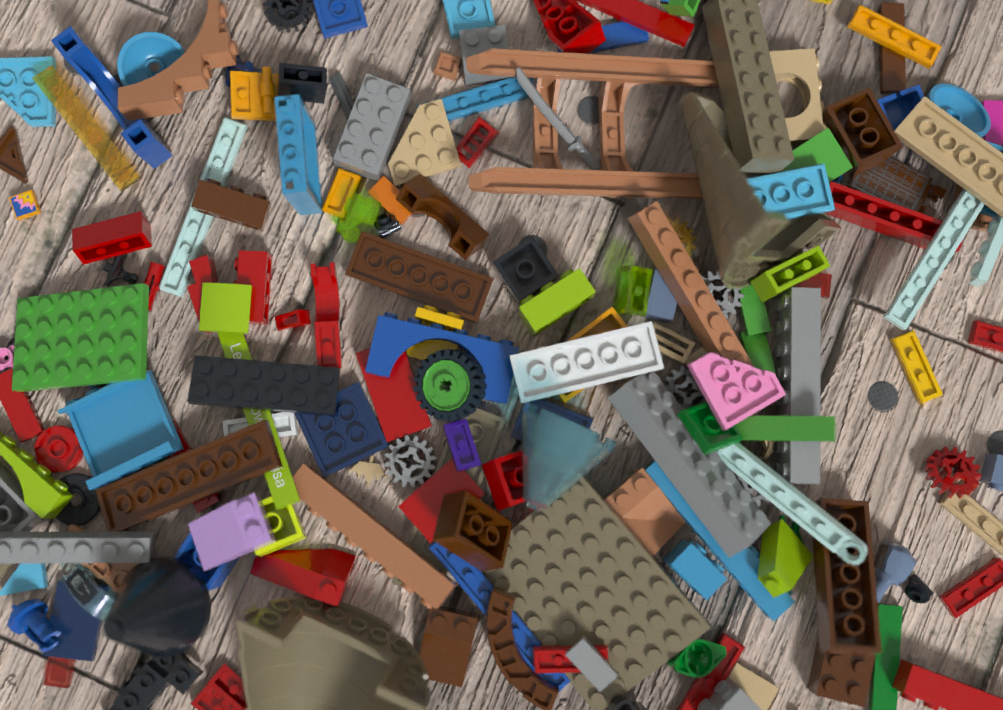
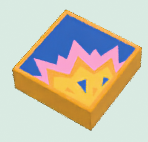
M33 190L9 197L15 218L19 221L42 213Z

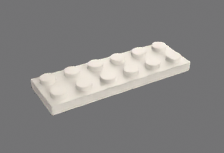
M652 321L509 356L521 404L664 369Z

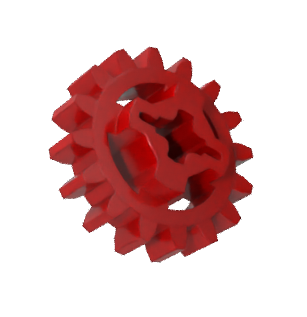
M945 446L941 451L935 450L932 456L930 455L926 460L928 464L924 467V471L929 473L925 479L933 481L930 487H938V494L941 495L945 491L948 498H952L956 494L960 499L965 494L969 496L979 486L978 480L982 477V474L976 471L980 468V465H973L972 462L975 458H967V451L964 450L958 453L957 447H953L949 451Z

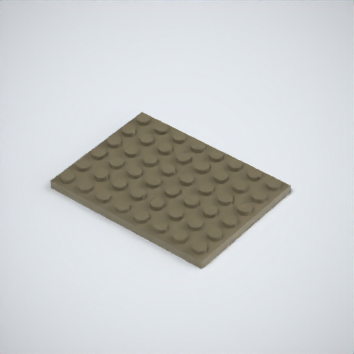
M582 472L578 473L512 528L502 569L482 571L494 587L516 595L513 610L543 646L574 645L583 636L592 645H608L609 663L619 674L601 692L582 672L564 673L570 680L569 682L593 710H604L607 708L614 696L624 695L711 628L709 621Z

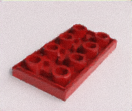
M371 348L356 353L386 442H391L432 427L429 415L426 414L427 410L422 409L419 406L421 401H417L415 398L418 392H414L413 386H417V382H413L414 373L406 351L396 360L389 378L365 373Z

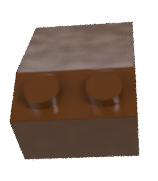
M440 606L438 609L434 607L429 609L420 650V657L429 674L428 680L458 687L463 686L478 614Z

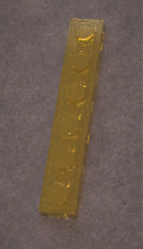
M53 66L32 77L121 192L141 180L136 171Z

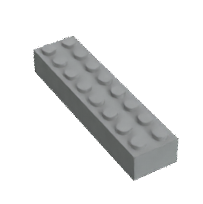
M791 287L779 294L778 298L775 299V311L778 312V321L775 322L774 327L775 335H778V344L774 348V356L778 358L775 372L786 394L774 401L775 406H777V415L775 416H820L821 288ZM776 441L773 444L774 453H777V463H774L773 470L789 483L820 484V441Z
M654 371L636 376L608 398L729 558L749 547L771 524L765 513L759 509L750 494L736 479L734 473L722 461L720 455L716 451L706 455L702 453L677 416L683 409Z

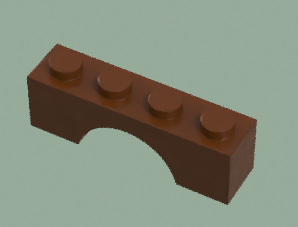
M421 174L405 182L396 198L413 215L422 214L437 220L449 235L448 246L465 261L480 250L490 235Z

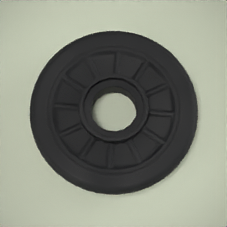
M72 473L59 479L69 487L68 491L71 494L78 493L81 496V503L78 506L72 505L71 501H69L56 516V519L61 523L80 526L90 522L98 514L100 505L96 489L89 490L86 483L87 480L91 479L90 476L82 473Z

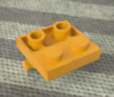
M262 67V73L230 71L231 119L276 121L275 97H277L278 74L272 73L271 67Z

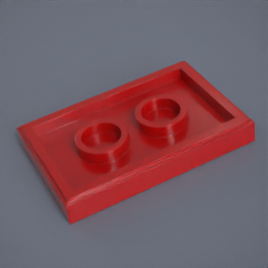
M451 459L398 507L431 543L444 494L466 490L480 499L485 493L465 471L456 472L453 459Z

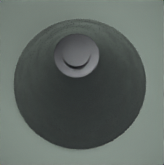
M154 557L147 563L137 564L126 574L103 622L104 635L110 641L154 657H172L187 651L204 635L210 621L211 599L203 578L198 579L191 570L193 567L190 564L175 557Z

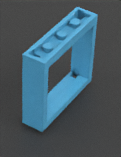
M299 94L275 97L282 194L299 215L323 213L316 124ZM286 182H293L294 189H287Z

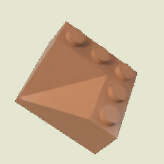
M640 467L603 497L652 556L686 523L658 485Z

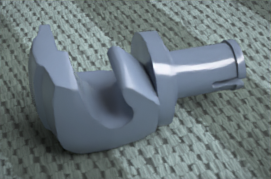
M888 541L883 542L889 548L883 558L881 569L874 566L875 575L877 576L875 581L878 603H880L889 586L896 585L899 587L900 583L907 579L916 565V559L901 544Z

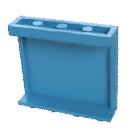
M146 370V380L106 384L107 386L102 389L95 388L86 392V396L81 399L75 398L67 401L65 407L57 410L58 414H68L93 476V478L86 481L89 490L98 489L118 481L184 449L152 370Z

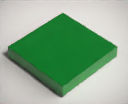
M707 402L683 409L677 415L704 455L739 443L744 438L735 425L727 430H722Z

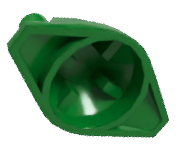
M696 639L668 660L667 663L676 672L701 678L708 675L727 655L726 647L710 641Z

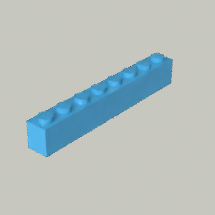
M653 460L643 468L658 485L683 520L767 618L775 621L795 603L790 596L793 594L791 590L773 598L758 580L760 561L758 558L760 554L752 545L729 558L657 462Z

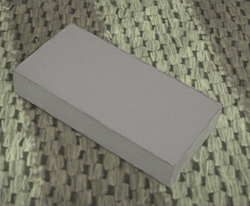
M585 636L566 651L565 655L599 692L618 677L619 673Z

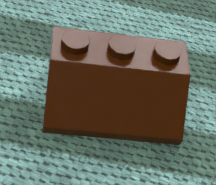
M870 87L825 107L822 115L823 123L826 124V128L830 129L853 166L850 169L853 177L876 167L903 148L900 139L894 133L892 125Z

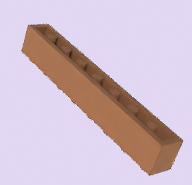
M658 202L650 204L627 218L705 351L754 367Z
M303 463L294 474L293 479L300 500L309 506L307 510L318 518L321 515L327 520L325 524L337 533L339 530L346 536L344 540L353 547L359 546L364 550L363 555L369 561L380 563L383 566L381 570L391 578L396 576L401 580L402 583L400 585L411 594L413 592L417 593L421 597L420 602L427 608H440L458 583L326 477H323L311 465Z

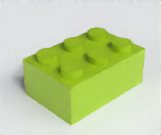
M580 268L576 271L573 269L566 271L560 276L559 282L556 284L553 282L546 284L540 289L539 295L536 297L530 295L520 302L518 315L533 337L592 300L596 291Z

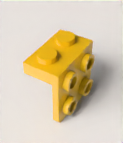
M424 305V308L417 307L415 317L417 320L422 321L421 325L430 327L431 323L445 326L444 330L453 332L454 329L463 330L464 320H461V316L452 312H447L446 315L437 313V308ZM427 340L408 348L407 354L412 358L423 360L427 359L429 354L439 350H457L458 345L443 340Z

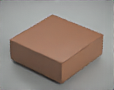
M441 51L433 71L434 75L456 81L462 64V58Z

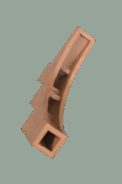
M208 0L207 13L201 30L186 52L172 65L146 80L118 88V109L127 121L183 113L185 92L210 89L211 69L236 65V55H239V48L237 42L232 40L226 24V18L229 17L226 4H222L221 0Z

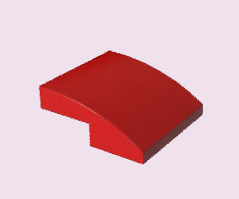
M224 663L204 689L191 702V705L197 710H245L247 702L243 679Z

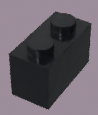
M279 63L277 96L299 94L303 102L324 104L327 90V68Z

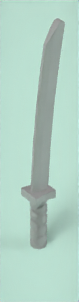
M517 67L518 82L547 120L569 144L568 150L570 152L573 150L577 151L594 170H598L601 163L581 144L582 138L579 135L577 137L574 136L542 98L521 67Z

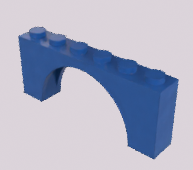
M71 26L51 39L64 59L83 77L124 130L120 134L138 156L154 169L173 156L146 118L127 121L118 109V88L121 85L94 49Z
M384 312L383 316L378 315L365 373L389 378L396 360L408 348L427 340L448 341L464 349L467 353L471 354V357H475L478 360L477 364H481L483 368L481 372L486 375L484 383H487V389L483 391L486 393L483 400L507 404L514 374L509 356L518 354L519 347L513 346L514 342L500 340L497 343L490 341L491 337L477 334V337L467 336V331L454 329L453 332L444 330L445 326L431 323L430 327L421 325L422 321L407 318V321L398 319V315Z

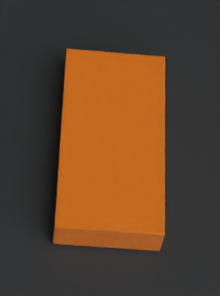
M383 176L368 191V194L389 214H394L397 221L402 225L412 213L396 200L400 191Z

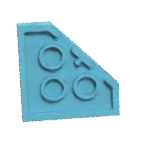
M53 56L0 58V98L30 126L56 127L57 60Z

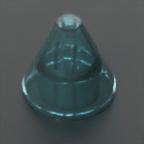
M526 401L522 409L523 499L527 501L526 506L540 511L541 508H548L611 454L617 442L606 437L603 443L599 441L601 434L543 408L540 413H536L538 406Z

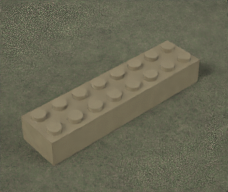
M707 0L702 9L734 158L742 172H780L794 161V156L758 1Z

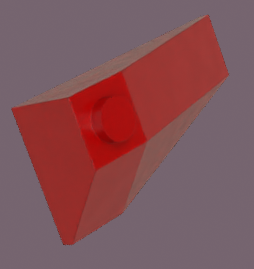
M533 0L550 41L562 52L589 54L606 41L600 20L575 0Z
M334 548L277 550L262 557L256 555L250 574L310 598L338 606L343 600L357 555Z

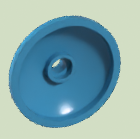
M158 32L137 34L130 38L120 50L117 61L120 80L124 86L153 77L172 65L185 53V50L176 40ZM152 63L159 65L160 69L158 72H153L150 69Z
M942 83L935 85L928 92L927 98L981 138L990 130L991 121L987 110L968 91L952 84Z

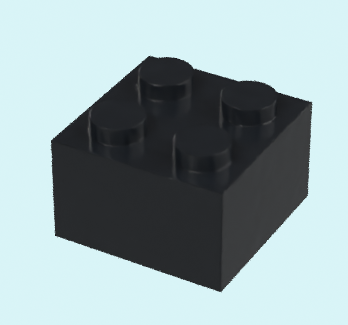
M533 236L493 261L495 272L517 305H520V302L526 297L539 293L540 289L546 284L556 282L559 276Z

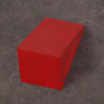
M297 309L275 316L277 331L311 324L309 310Z

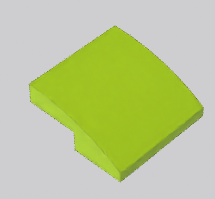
M203 283L199 331L248 334L252 285Z

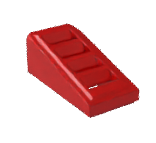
M478 117L456 147L460 161L468 168H471L500 132L483 118ZM484 128L489 133L485 136L479 130ZM475 135L483 140L481 144L473 138ZM471 142L477 147V150L474 151L467 144ZM463 149L472 155L470 159L461 153Z

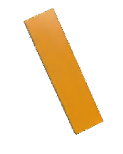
M862 5L856 8L847 26L928 69L933 65L942 47Z

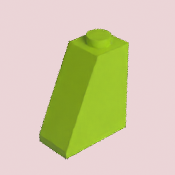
M783 519L770 524L764 530L762 536L758 580L773 598L792 590L814 557Z

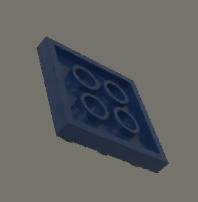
M360 382L338 391L335 416L294 413L323 477H327L389 447V443L386 442L382 428Z

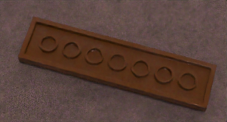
M262 420L96 489V494L106 530L125 531L283 467L269 421Z

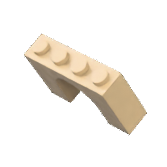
M815 48L769 51L776 81L792 84L800 91L803 98L802 113L795 117L785 118L791 147L800 146L826 129V124L823 123L822 119L824 113V103L820 100L822 82L821 79H818L819 58L818 56L816 57Z

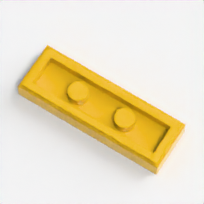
M915 330L891 338V344L918 404L943 395Z

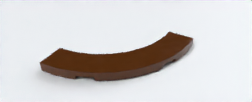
M493 587L488 603L487 626L488 640L494 659L507 681L514 685L523 694L525 699L543 710H552L559 693V688L535 673L523 658L515 641L512 613L516 595Z

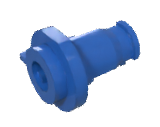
M42 599L26 600L19 605L13 604L11 606L13 611L10 614L7 626L12 632L16 634L25 633L33 643L39 646L38 649L41 652L49 651L59 643L53 636H59L61 632L55 630L53 623L46 617L48 606Z

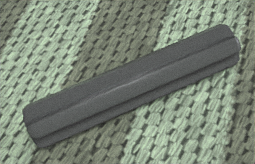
M334 73L329 78V81L348 120L354 106V101L341 73Z

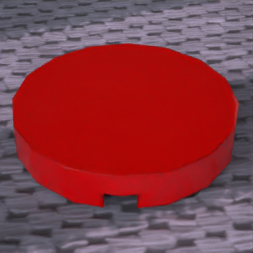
M65 425L45 429L37 437L34 445L38 464L47 467L53 473L67 472L74 469L81 462L84 455L74 429Z

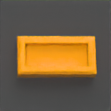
M338 168L322 211L345 220L361 176Z

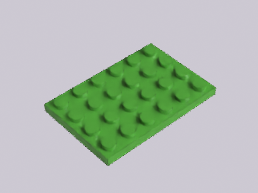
M141 283L17 298L12 391L25 392L146 380L149 285Z

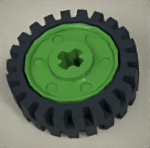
M446 349L431 353L427 356V359L422 360L420 363L422 366L417 367L416 370L418 376H414L413 381L417 382V386H413L414 392H418L415 398L417 401H421L419 406L427 410L426 414L434 416L437 420L455 421L466 418L477 411L476 408L482 404L481 399L485 398L486 393L483 391L487 389V383H484L486 375L481 372L483 368L481 364L476 363L478 360L475 357H471V354L461 350Z

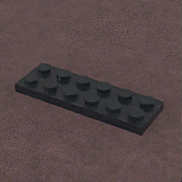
M195 355L187 402L194 405L335 416L341 370L338 367Z

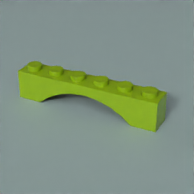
M0 431V455L12 466L18 476L25 504L42 519H55L73 497L68 491L69 487L64 482L55 480L50 475L51 471L47 467L38 465L33 460L34 456L23 449L21 450L16 446L17 441L6 434L4 435Z

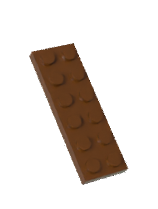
M361 231L345 275L439 310L458 314L461 318L475 323L479 321L494 278Z

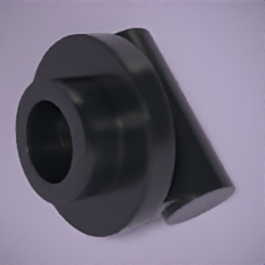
M383 213L376 218L374 223L380 238H385L402 229L394 214Z
M913 574L908 579L909 583L905 587V594L913 602L927 603L933 595V591L916 574Z

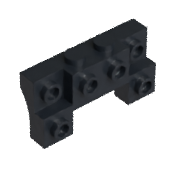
M184 653L166 658L153 656L147 663L143 661L133 672L135 677L131 682L126 681L117 691L119 696L113 702L114 705L110 710H149L170 684L184 695L204 671L195 665Z

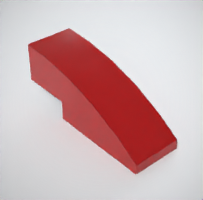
M208 255L189 261L196 283L187 286L199 322L203 283H218L214 259Z

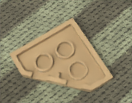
M442 99L419 105L388 163L395 187L404 185L405 182L419 174L428 178L462 167Z

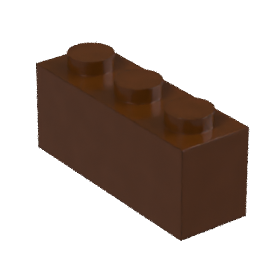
M207 179V181L199 180L191 207L196 212L263 232L271 204L264 195L253 193V196L245 194L241 188L230 186L229 189L222 187L221 183L216 180Z

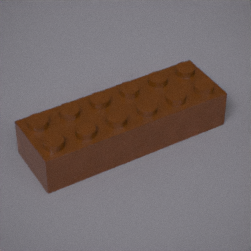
M819 498L814 503L863 541L867 547V555L864 561L858 565H852L843 561V558L835 552L833 553L812 536L820 653L862 656L882 653L869 501ZM847 547L850 555H860L861 552H859L857 547Z

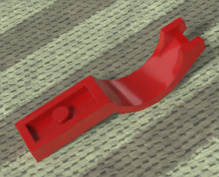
M335 262L329 263L330 266L316 267V263L310 264L316 299L314 325L317 366L338 367L342 369L339 323L340 297Z

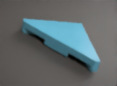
M45 563L20 564L1 589L0 596L48 587Z

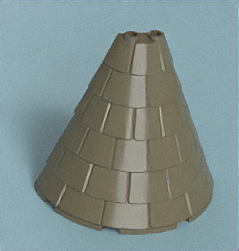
M695 92L687 93L680 99L679 104L682 106L688 137L691 141L694 164L697 168L714 252L717 256L720 279L727 288L740 289L750 286L751 279H755L764 272L804 253L803 250L806 248L811 249L814 246H820L841 229L826 212L788 219L784 213L767 211L747 178L772 173L742 172L734 158L724 110L712 98Z
M284 597L269 600L267 606L260 609L254 606L236 619L235 625L240 644L238 652L247 702L245 710L427 709L431 688L427 687L426 681L429 674L422 658L405 637L397 638L390 633L391 626L364 610L342 602L338 606H331L310 597Z

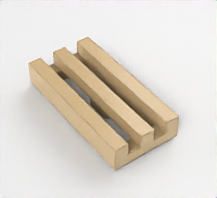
M653 322L654 331L656 329L688 346L685 349L655 333L657 341L684 355L682 357L658 344L660 353L685 365L696 343Z

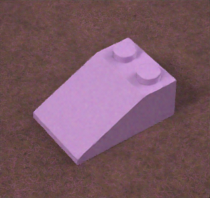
M256 493L232 501L188 524L204 571L276 542L261 497Z

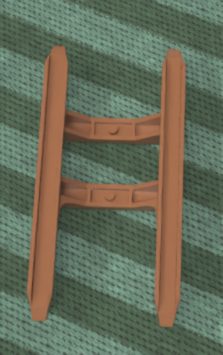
M494 48L466 58V69L470 74L517 77L516 69L521 67L527 77L534 78L533 86L556 115L561 79L601 81L600 90L598 91L601 170L563 169L558 156L557 130L532 101L533 168L493 167L469 175V188L472 191L498 194L557 195L558 197L568 195L610 198L626 197L629 199L632 197L703 199L698 174L635 172L632 170L625 157L624 108L629 90L634 85L663 84L719 87L714 61Z

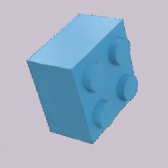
M682 539L662 560L698 595L708 600L727 580L722 574L724 568L715 560L709 557L706 558L704 555L707 552L697 542L694 543L692 540L688 542Z

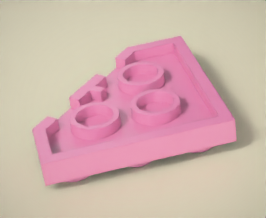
M707 353L687 365L722 430H727L786 395L775 373L760 370L736 360H729L714 353Z

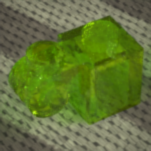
M354 193L353 198L348 197L344 208L347 211L345 220L340 219L336 232L342 235L346 242H356L360 236L359 229L356 226L364 224L373 228L382 203Z

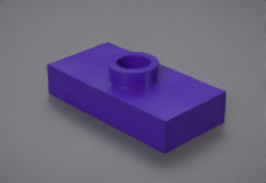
M467 418L444 424L443 430L456 472L480 466L481 462Z

